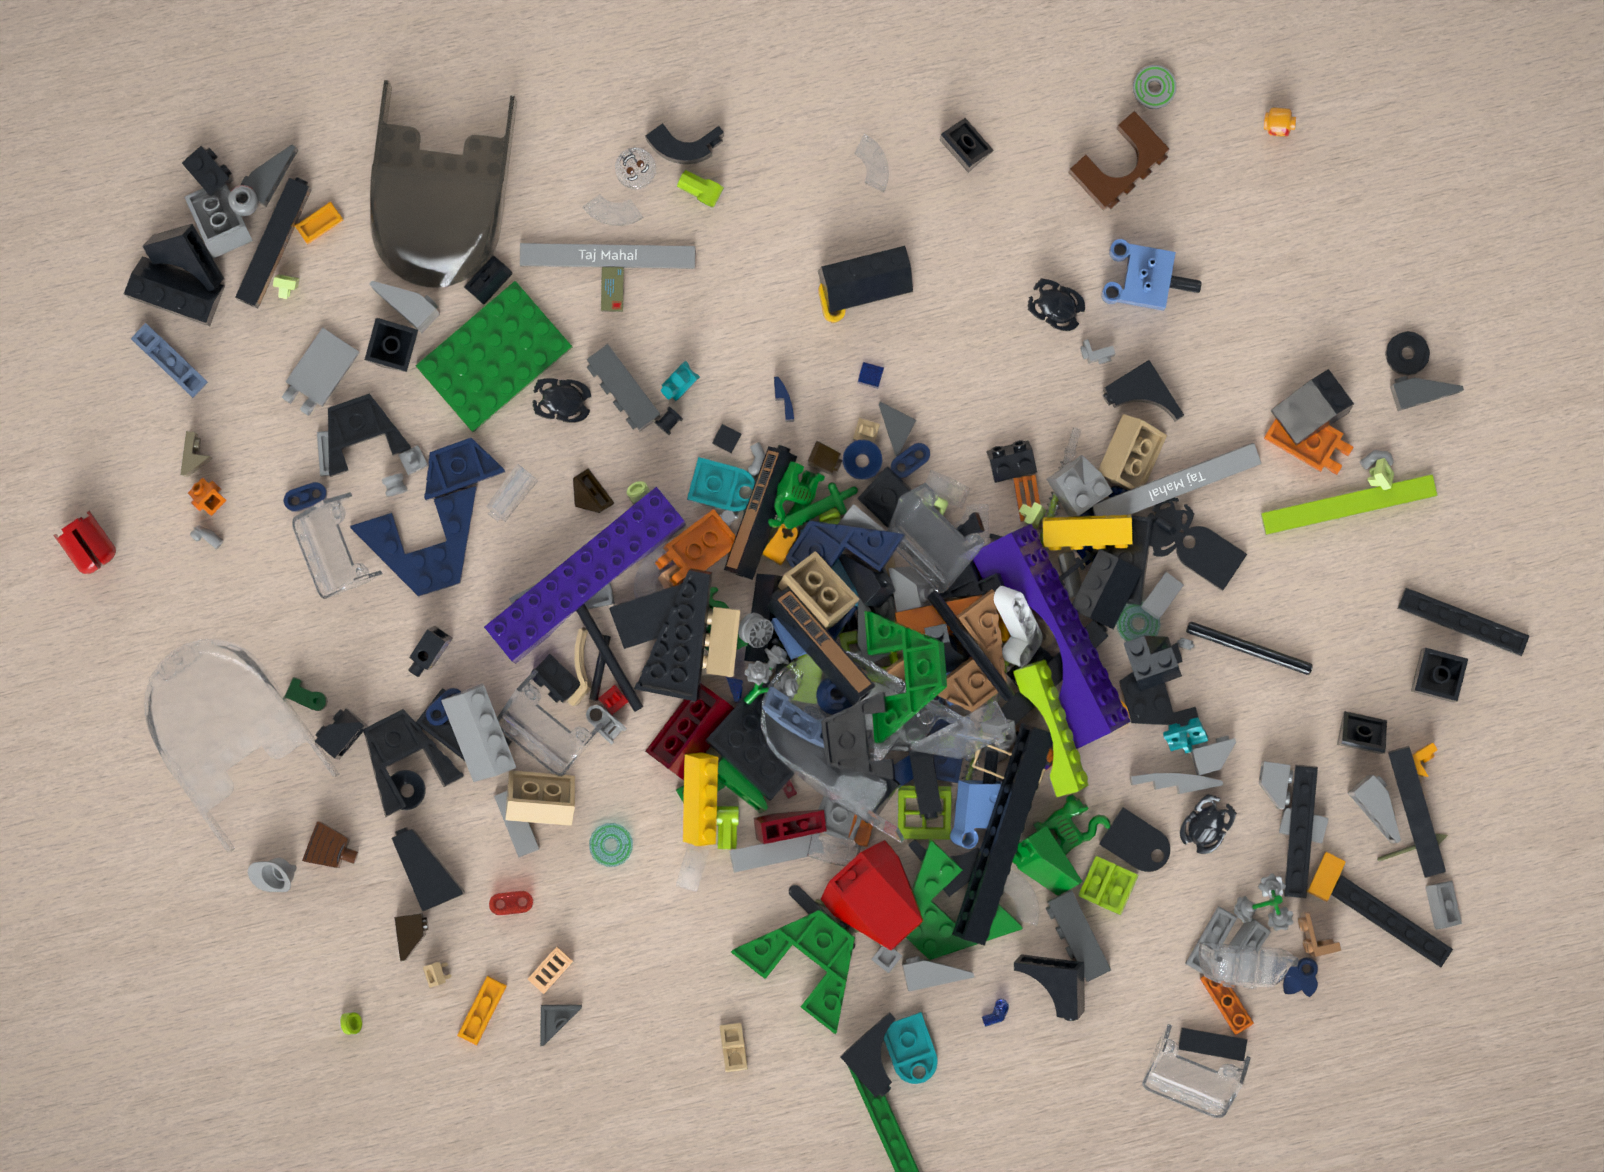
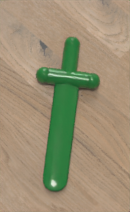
M829 483L828 489L831 495L787 516L784 520L785 527L793 529L835 507L840 515H845L847 509L843 501L856 495L858 488L852 486L839 492L835 483Z

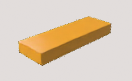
M489 976L486 977L457 1036L476 1046L478 1045L507 985Z

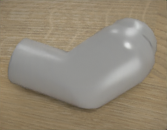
M202 526L194 527V530L190 533V536L195 541H200L203 537L215 549H218L223 543V540L213 531Z

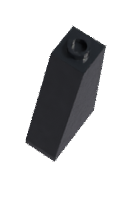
M405 827L395 832L396 836L391 839L422 911L465 894L463 888L414 829L408 830Z

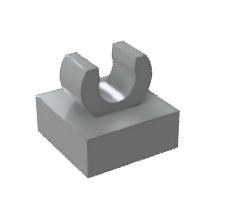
M418 445L399 454L408 475L428 466Z
M881 946L871 960L890 973L902 955L895 949L889 950Z

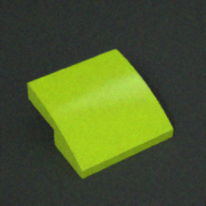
M1096 856L1078 896L1121 915L1139 875Z

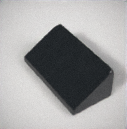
M493 255L464 288L479 302L485 304L512 275V271Z

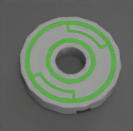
M1150 65L1143 68L1137 73L1133 82L1135 99L1149 109H1160L1167 106L1176 93L1174 75L1167 68L1160 65ZM1151 82H1157L1161 89L1159 92L1153 93L1149 90L1148 85Z

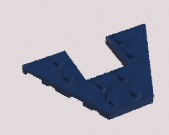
M474 486L434 499L447 540L446 542L405 554L393 513L351 525L350 528L418 597L461 584L477 487Z
M809 521L787 554L786 559L790 566L794 568L816 551L833 568L844 549L847 548L880 572L892 557L905 534ZM854 606L838 623L827 630L835 640L838 639L858 608L857 606Z

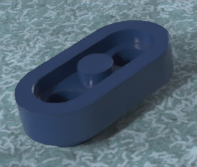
M923 443L912 445L893 459L890 469L901 479L908 477L928 462L930 458L929 448ZM921 451L923 457L920 459L916 458L915 452ZM899 464L905 465L906 469L903 472L897 469Z
M313 482L288 491L284 496L283 502L288 510L299 512L322 504L327 498V490L321 483ZM315 490L320 491V496L318 498L313 497V492ZM294 497L299 498V503L297 505L292 504V499Z
M457 688L447 689L427 708V720L432 725H442L448 720V716L441 700L461 691ZM434 710H439L441 712V716L439 718L433 717L432 714Z

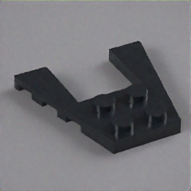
M404 709L363 730L385 817L406 807L386 769L404 758L423 749L443 787L464 777V774L436 747V744L424 734L419 725Z

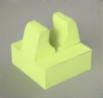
M280 274L276 275L273 281V286L279 287L278 297L288 299L291 290H295L299 285V278Z
M1385 458L1377 460L1376 466L1369 470L1372 477H1368L1367 480L1371 486H1381L1383 490L1390 489L1394 472Z
M1034 502L1032 508L1023 504L1019 512L1026 517L1024 522L1027 525L1032 524L1033 528L1037 529L1046 510L1042 505Z

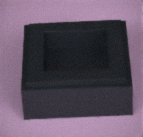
M722 424L712 444L732 454L742 434Z

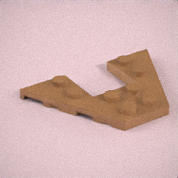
M991 589L958 614L957 617L1007 683L1001 647V631L998 624L999 616L994 603L995 591ZM903 657L885 669L888 674L905 680ZM970 657L947 675V687L937 696L973 712L997 694L998 691L973 658Z

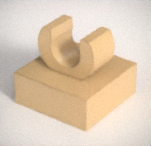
M859 418L853 440H868L875 443L880 424Z
M436 962L423 967L429 988L446 983V980L452 977L451 974H443L442 968L448 966L447 963L440 964V962Z

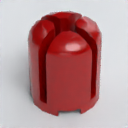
M90 510L87 512L89 516L85 519L82 517L77 518L62 528V535L59 537L57 534L53 535L82 574H91L101 568L89 548L102 565L110 562L116 553L114 544Z

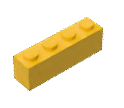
M1131 515L1043 517V545L1048 547V550H1061V547L1070 546L1072 550L1084 549V546H1092L1093 549H1104L1106 545H1115V548H1127L1128 544H1132Z
M706 753L685 754L683 842L695 846L716 844L717 756Z

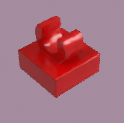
M616 685L612 686L598 698L611 715H614L628 703V700Z

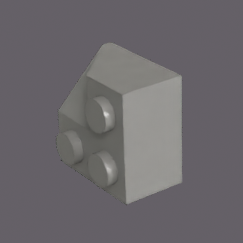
M1083 455L1047 478L1048 483L1068 516L1081 515L1113 493L1102 473Z

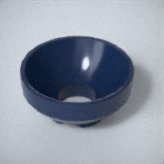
M854 441L847 446L843 453L844 469L855 479L866 480L872 478L879 472L882 466L881 451L871 441ZM859 455H866L868 457L869 463L866 467H859L856 464V458Z
M825 678L816 691L817 703L822 711L829 715H834L852 707L853 705L844 695L840 700H833L831 698L830 691L837 687L829 678Z

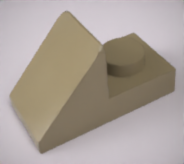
M186 431L180 474L184 477L191 476L212 460L210 456L196 454V451L200 450L201 438H198V434L195 432Z

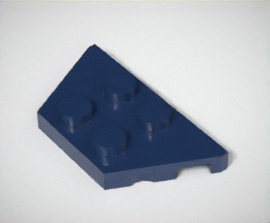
M472 438L434 450L429 454L424 498L425 501L442 496L506 473L505 469Z

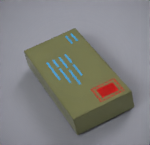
M602 267L601 311L623 312L624 267Z

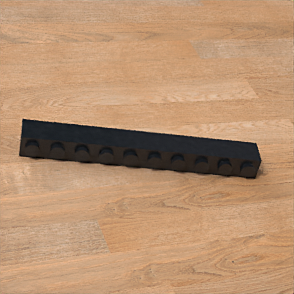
M1021 723L952 935L963 940L985 946L990 935V929L997 914V907L1004 893V886L1010 874L1014 856L1018 850L1020 837L1025 829V822L1031 810L1042 771L1046 765L1049 749L1053 743L1051 733Z

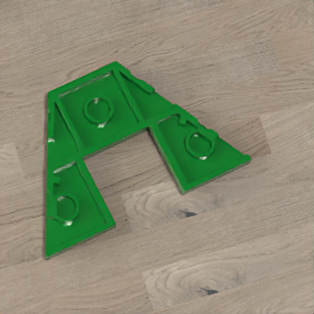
M864 611L868 655L874 656L903 650L906 693L886 696L888 712L872 714L874 743L881 744L947 687L944 642L876 613Z
M930 838L924 859L920 864L919 873L912 887L924 921L906 938L929 960L977 945V943L952 935L956 922L932 901L962 871V868ZM998 904L997 914L994 917L987 941L1023 929V926L1000 904Z
M820 909L732 949L731 953L764 979L769 976L792 945L823 968L827 973L801 1005V1008L831 1032L837 1033L855 940L853 934Z

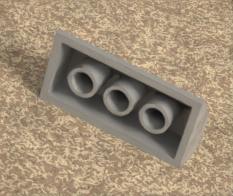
M483 684L441 700L473 782L494 777L517 768Z

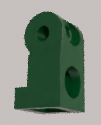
M293 677L284 697L311 710L321 711L325 709L328 703L326 695L301 687L303 681Z

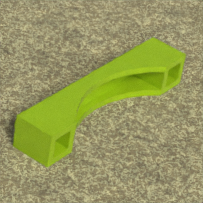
M1046 660L1032 663L1013 671L1020 693L1026 696L1038 708L1050 730L1054 752L1050 779L1056 797L1075 793L1089 786L1088 776L1083 770L1080 753L1076 750L1073 733L1068 727L1066 713L1060 704L1058 690L1054 686L1051 670L1047 666Z

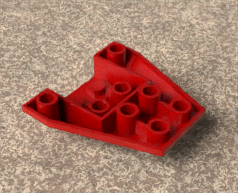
M886 840L860 852L828 882L821 897V901L833 916L889 950H893L924 921L900 857Z

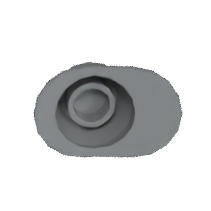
M274 858L268 862L252 863L248 868V876L251 882L263 891L288 892L297 867L296 865L289 864L283 858Z

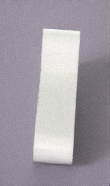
M1000 586L994 594V603L1011 635L1003 647L1002 655L1004 661L1023 667L1029 663L1040 647L1043 635L1024 595L1019 591Z

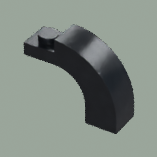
M662 123L645 135V138L653 150L664 159L678 164H695L712 156L709 147L715 148L723 142L724 132L720 126H717L697 141L682 142L674 138Z

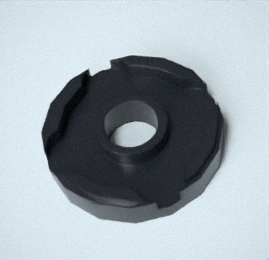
M1406 331L1391 338L1387 344L1385 356L1392 370L1398 374L1408 376L1424 369L1429 361L1430 350L1422 336L1415 332ZM1403 348L1412 349V359H1405L1402 356Z

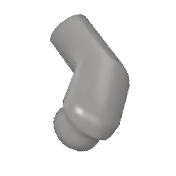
M760 442L750 446L755 458L752 465L748 467V471L753 476L759 473L765 457Z
M1374 450L1359 462L1366 470L1379 459L1385 458L1390 466L1394 463L1390 452Z

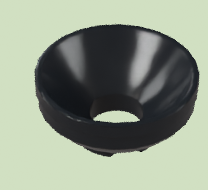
M401 770L391 776L406 804V807L401 810H411L418 807L426 794V786L421 776L410 770ZM406 784H410L414 788V793L411 797H404L402 795V787Z

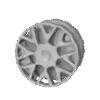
M750 613L745 616L738 628L739 638L755 648L766 645L773 634L772 623L758 613Z

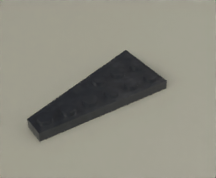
M692 568L688 571L678 592L677 599L671 607L670 614L652 648L651 655L642 670L640 679L634 687L635 690L691 701L699 700L713 572Z

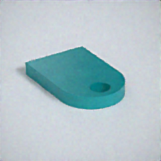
M698 457L687 500L722 510L744 511L749 498H741L739 491L742 487H749L753 490L755 479L744 469Z
M919 1012L894 1021L886 1031L884 1041L897 1075L903 1081L911 1084L926 1082L934 1075L938 1059L922 1013ZM916 1066H923L926 1073L924 1077L916 1078L913 1076V1069Z

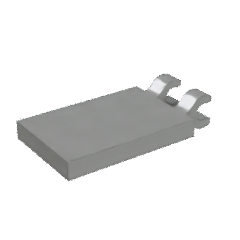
M322 328L286 380V383L291 386L285 391L282 398L291 404L300 391L309 397L300 408L303 413L309 416L317 403L322 407L324 406L360 352Z

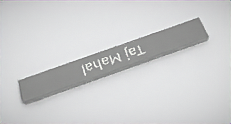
M520 243V266L695 269V246Z
M1255 443L1248 444L1102 500L1091 507L1094 516L1130 515L1260 465L1261 461Z

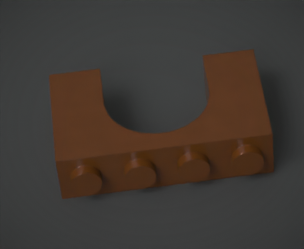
M1135 111L1117 127L1120 134L1131 144L1136 152L1137 164L1130 174L1123 177L1108 176L1087 155L1083 156L1068 172L1103 211L1108 207L1110 210L1120 202L1118 198L1123 193L1128 195L1136 187L1134 183L1140 178L1142 180L1146 179L1153 172L1151 168L1156 163L1160 166L1168 158L1166 154L1170 150L1169 147Z

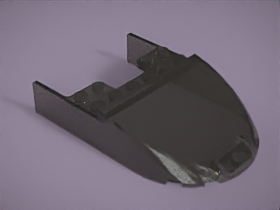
M384 80L370 180V231L372 241L385 265L402 279L418 286L431 288L456 285V283L474 276L493 255L499 241L517 109L516 97L510 95L504 137L471 135L465 140L463 155L420 150L421 135L416 128L387 124L392 86L389 80Z

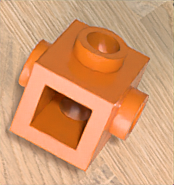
M203 477L188 492L193 499L191 503L199 511L204 509L211 516L227 501L219 493L222 489L213 480L209 483Z

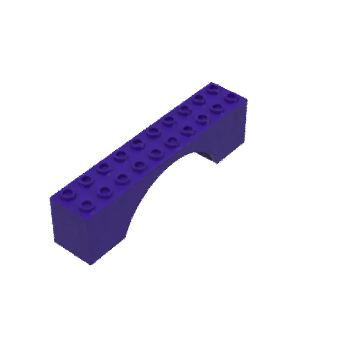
M655 487L484 626V628L509 659L515 664L545 641L567 618L596 593L635 563L653 553L686 526L684 519L661 491Z
M1032 524L1013 531L971 553L970 555L982 579L995 573H1000L1005 587L1021 592L1028 606L1044 619L1054 634L1063 662V682L1059 701L1066 713V721L1073 733L1076 749L1108 735L1131 722L1128 711L1123 707L1118 691L1113 687L1108 671L1103 667L1098 651L1093 647L1089 634L1083 627L1079 614L1073 607L1067 590L1062 586L1059 574L1053 568L1048 552L1043 548L1038 532L1033 528Z

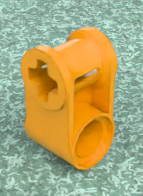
M784 524L779 527L762 555L780 566L785 561L787 554L798 537V530L795 527L792 529L794 536L785 539V534L782 531L784 528H787Z

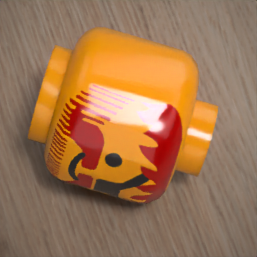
M1273 107L1269 112L1265 113L1264 130H1267L1270 136L1287 137L1291 130H1295L1296 117H1292L1290 109Z

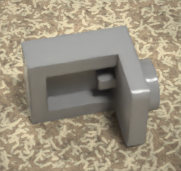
M1088 339L1084 340L1083 346L1080 347L1083 359H1087L1089 364L1097 361L1099 364H1104L1112 361L1111 357L1115 356L1113 346L1092 351Z

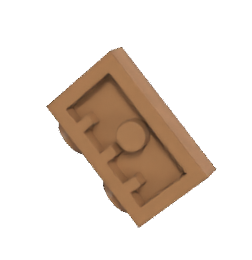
M1300 913V918H1297L1300 931H1304L1306 939L1303 940V946L1306 953L1308 952L1310 956L1317 957L1342 951L1340 942H1335L1333 939L1327 938L1316 942L1310 913Z

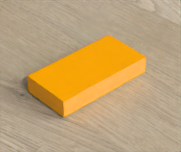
M330 201L296 224L295 227L308 245L342 222L343 218Z
M1325 852L1307 892L1327 902L1346 861Z

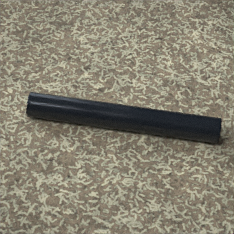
M603 635L609 645L611 636ZM600 652L589 700L598 701L606 663Z

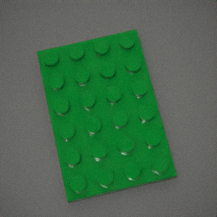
M514 281L420 361L416 367L468 428L474 432L573 347L520 285Z

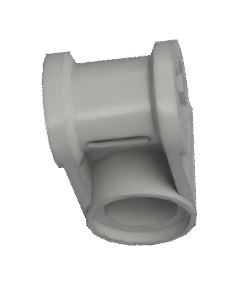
M593 705L586 712L587 720L611 745L614 743L613 740L622 730L625 731L627 729L600 705ZM598 708L602 711L601 720L593 721L590 718L592 709ZM614 726H616V728H615L610 734H608V732H609Z

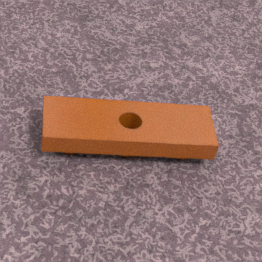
M1219 967L1200 977L1201 982L1234 1035L1254 1024ZM1225 997L1231 999L1229 1005L1224 1004L1223 1000Z

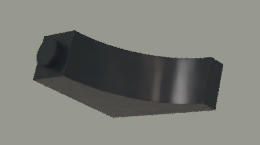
M193 224L154 234L142 246L153 265L164 263L183 268L193 274L205 286L208 292L215 290L225 279Z
M1150 360L1103 389L1104 394L1102 396L1109 406L1113 405L1114 408L1130 402H1145L1163 409L1172 417L1174 422L1184 416Z
M946 624L924 628L926 635L944 642L946 673L952 672L971 657L958 638L949 631Z
M914 839L908 846L919 860L922 861L927 849ZM978 847L961 855L950 856L962 868V871L943 889L948 897L952 896L970 881L980 851Z
M1021 954L1015 960L1014 971L1031 976L1048 991L1054 1002L1057 1017L1064 1018L1067 1021H1075L1085 1012L1084 962Z
M890 1012L840 1055V1058L875 1097L878 1095L883 1097L891 1090L889 1085L892 1081L886 1074L881 1059L883 1038L890 1025L896 1020Z

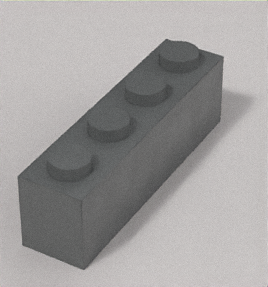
M608 344L586 359L589 363L587 369L593 377L598 375L602 381L599 385L607 395L609 393L615 398L613 404L619 412L625 411L628 415L626 421L633 430L637 428L639 431H642L661 417L658 410Z
M1069 890L1047 901L1049 906L1046 907V911L1051 920L1055 918L1058 927L1055 929L1061 940L1065 938L1068 947L1065 949L1070 959L1075 958L1078 962H1084L1085 981L1089 982L1111 971L1073 891Z

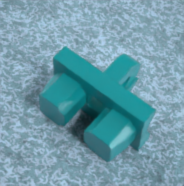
M685 361L662 384L663 388L660 391L668 400L673 398L677 401L700 376L690 369L688 362Z
M1199 718L1190 719L1188 725L1183 727L1177 723L1169 725L1168 731L1163 732V737L1167 741L1170 751L1183 748L1185 754L1193 751L1192 745L1208 741V735Z

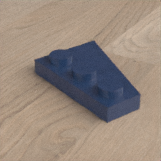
M926 710L937 780L958 783L970 718L945 713L935 717L932 711Z

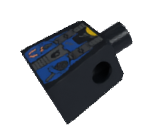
M437 626L427 629L409 657L414 662L408 671L420 677L424 669L429 670L433 668L453 637ZM424 651L428 653V658L425 657Z

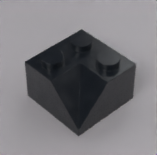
M1141 636L1123 643L1140 691L1182 677L1168 637Z
M1422 648L1411 692L1453 703L1458 702L1468 658L1430 648Z
M347 708L344 711L340 709L332 718L335 722L326 727L323 725L315 734L317 739L314 742L334 759L340 760L364 732V728L368 727L367 724Z

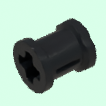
M668 407L664 416L654 423L667 435H670L671 429L679 421H682L683 418L671 407Z

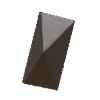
M589 468L573 478L575 507L601 513L615 504Z

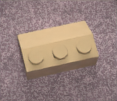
M1123 414L1098 471L1102 473L1107 481L1127 490L1146 484L1167 435L1142 419Z
M816 551L784 574L778 585L782 591L789 586L826 630H829L838 623L860 600Z
M713 607V611H708L707 624H711V631L706 633L705 646H708L709 650L708 655L703 656L702 668L706 669V674L733 677L740 619L739 609Z
M509 771L505 820L572 825L575 808V776Z

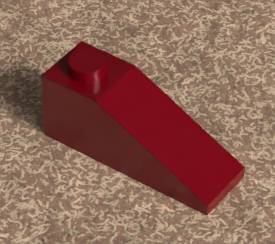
M823 809L774 813L753 818L756 839L762 844L827 832Z

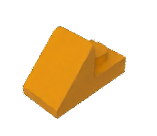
M1429 743L1412 754L1418 776L1429 777L1420 761L1422 760L1423 763H1426L1435 757L1433 753L1438 749L1434 743Z

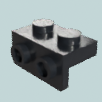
M200 146L182 164L212 197L225 184L233 182L230 177L232 172L225 164L219 165L215 160L218 156L210 147L206 150V148Z
M1028 440L1015 441L1007 446H995L991 450L986 451L995 483L1037 472L1033 450Z

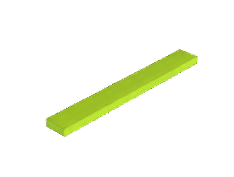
M1432 474L1392 483V487L1386 490L1379 486L1261 513L1265 535L1438 495Z

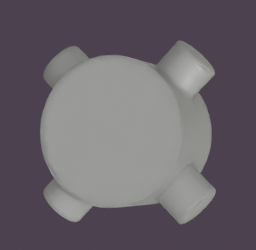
M725 510L722 515H719L727 526H731V523L738 519V515L729 510Z
M1185 638L1177 641L1179 647L1191 650L1195 646L1193 641Z

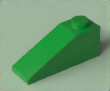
M721 756L718 760V780L760 814L768 809V805L762 793Z

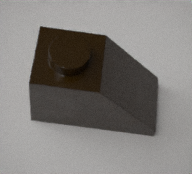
M816 441L808 459V466L832 475L834 471H839L843 460L839 459L841 453Z
M423 913L394 917L400 961H405L409 958L425 937V931L429 930L428 919L423 917Z

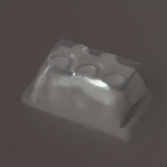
M1199 942V962L1204 976L1214 982L1223 984L1225 987L1235 988L1236 985L1248 989L1275 987L1284 979L1291 966H1298L1299 958L1282 948Z

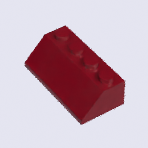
M701 683L699 700L691 701L684 699L645 752L684 780L685 754L706 753L710 745L705 740L729 715L734 707Z

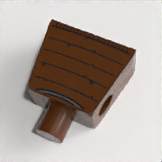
M317 821L302 861L340 868L342 860L355 864L359 852L347 848L350 838L323 822Z

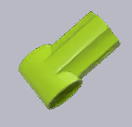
M687 170L682 173L677 184L678 188L697 197V200L713 208L724 189L720 184L710 179L705 180Z
M717 806L718 849H737L739 806Z

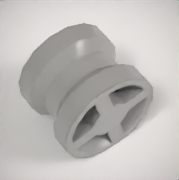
M402 473L382 479V483L387 488L385 492L387 497L408 491L407 486L403 484L404 477Z

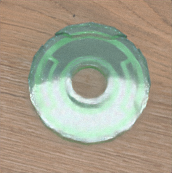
M1132 604L1125 606L1116 624L1120 637L1126 642L1141 636H1157L1161 626L1160 619L1157 620L1140 605ZM1139 617L1144 620L1145 625L1143 629L1136 630L1133 627L1132 621L1134 618Z
M606 823L599 826L592 833L589 840V850L592 857L599 864L606 867H616L623 864L630 857L633 850V840L630 833L623 826L616 823ZM608 839L616 840L617 848L615 851L610 852L605 848V842Z

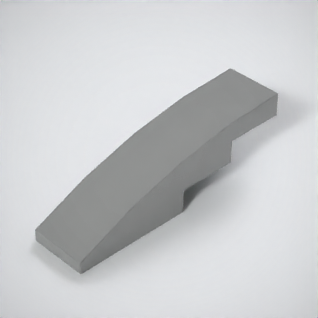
M1152 773L1130 776L1131 785L1153 781L1154 790L1176 786L1178 794L1223 786V781L1182 773Z
M820 833L729 851L734 873L824 853Z

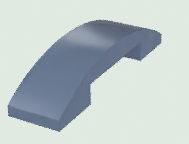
M146 323L131 338L192 398L208 383Z
M769 687L762 705L766 713L792 733L824 748L821 726L823 719L816 720L788 701L789 697L774 687Z

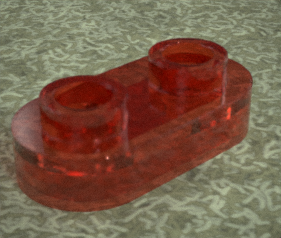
M527 891L498 893L491 897L489 908L495 915L526 913L533 907L534 900ZM522 897L527 900L525 906L519 905V899ZM503 900L505 903L502 909L497 907V901Z

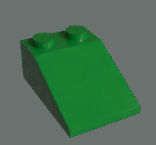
M1047 826L1019 842L1013 863L1020 871L1057 896L1083 882Z

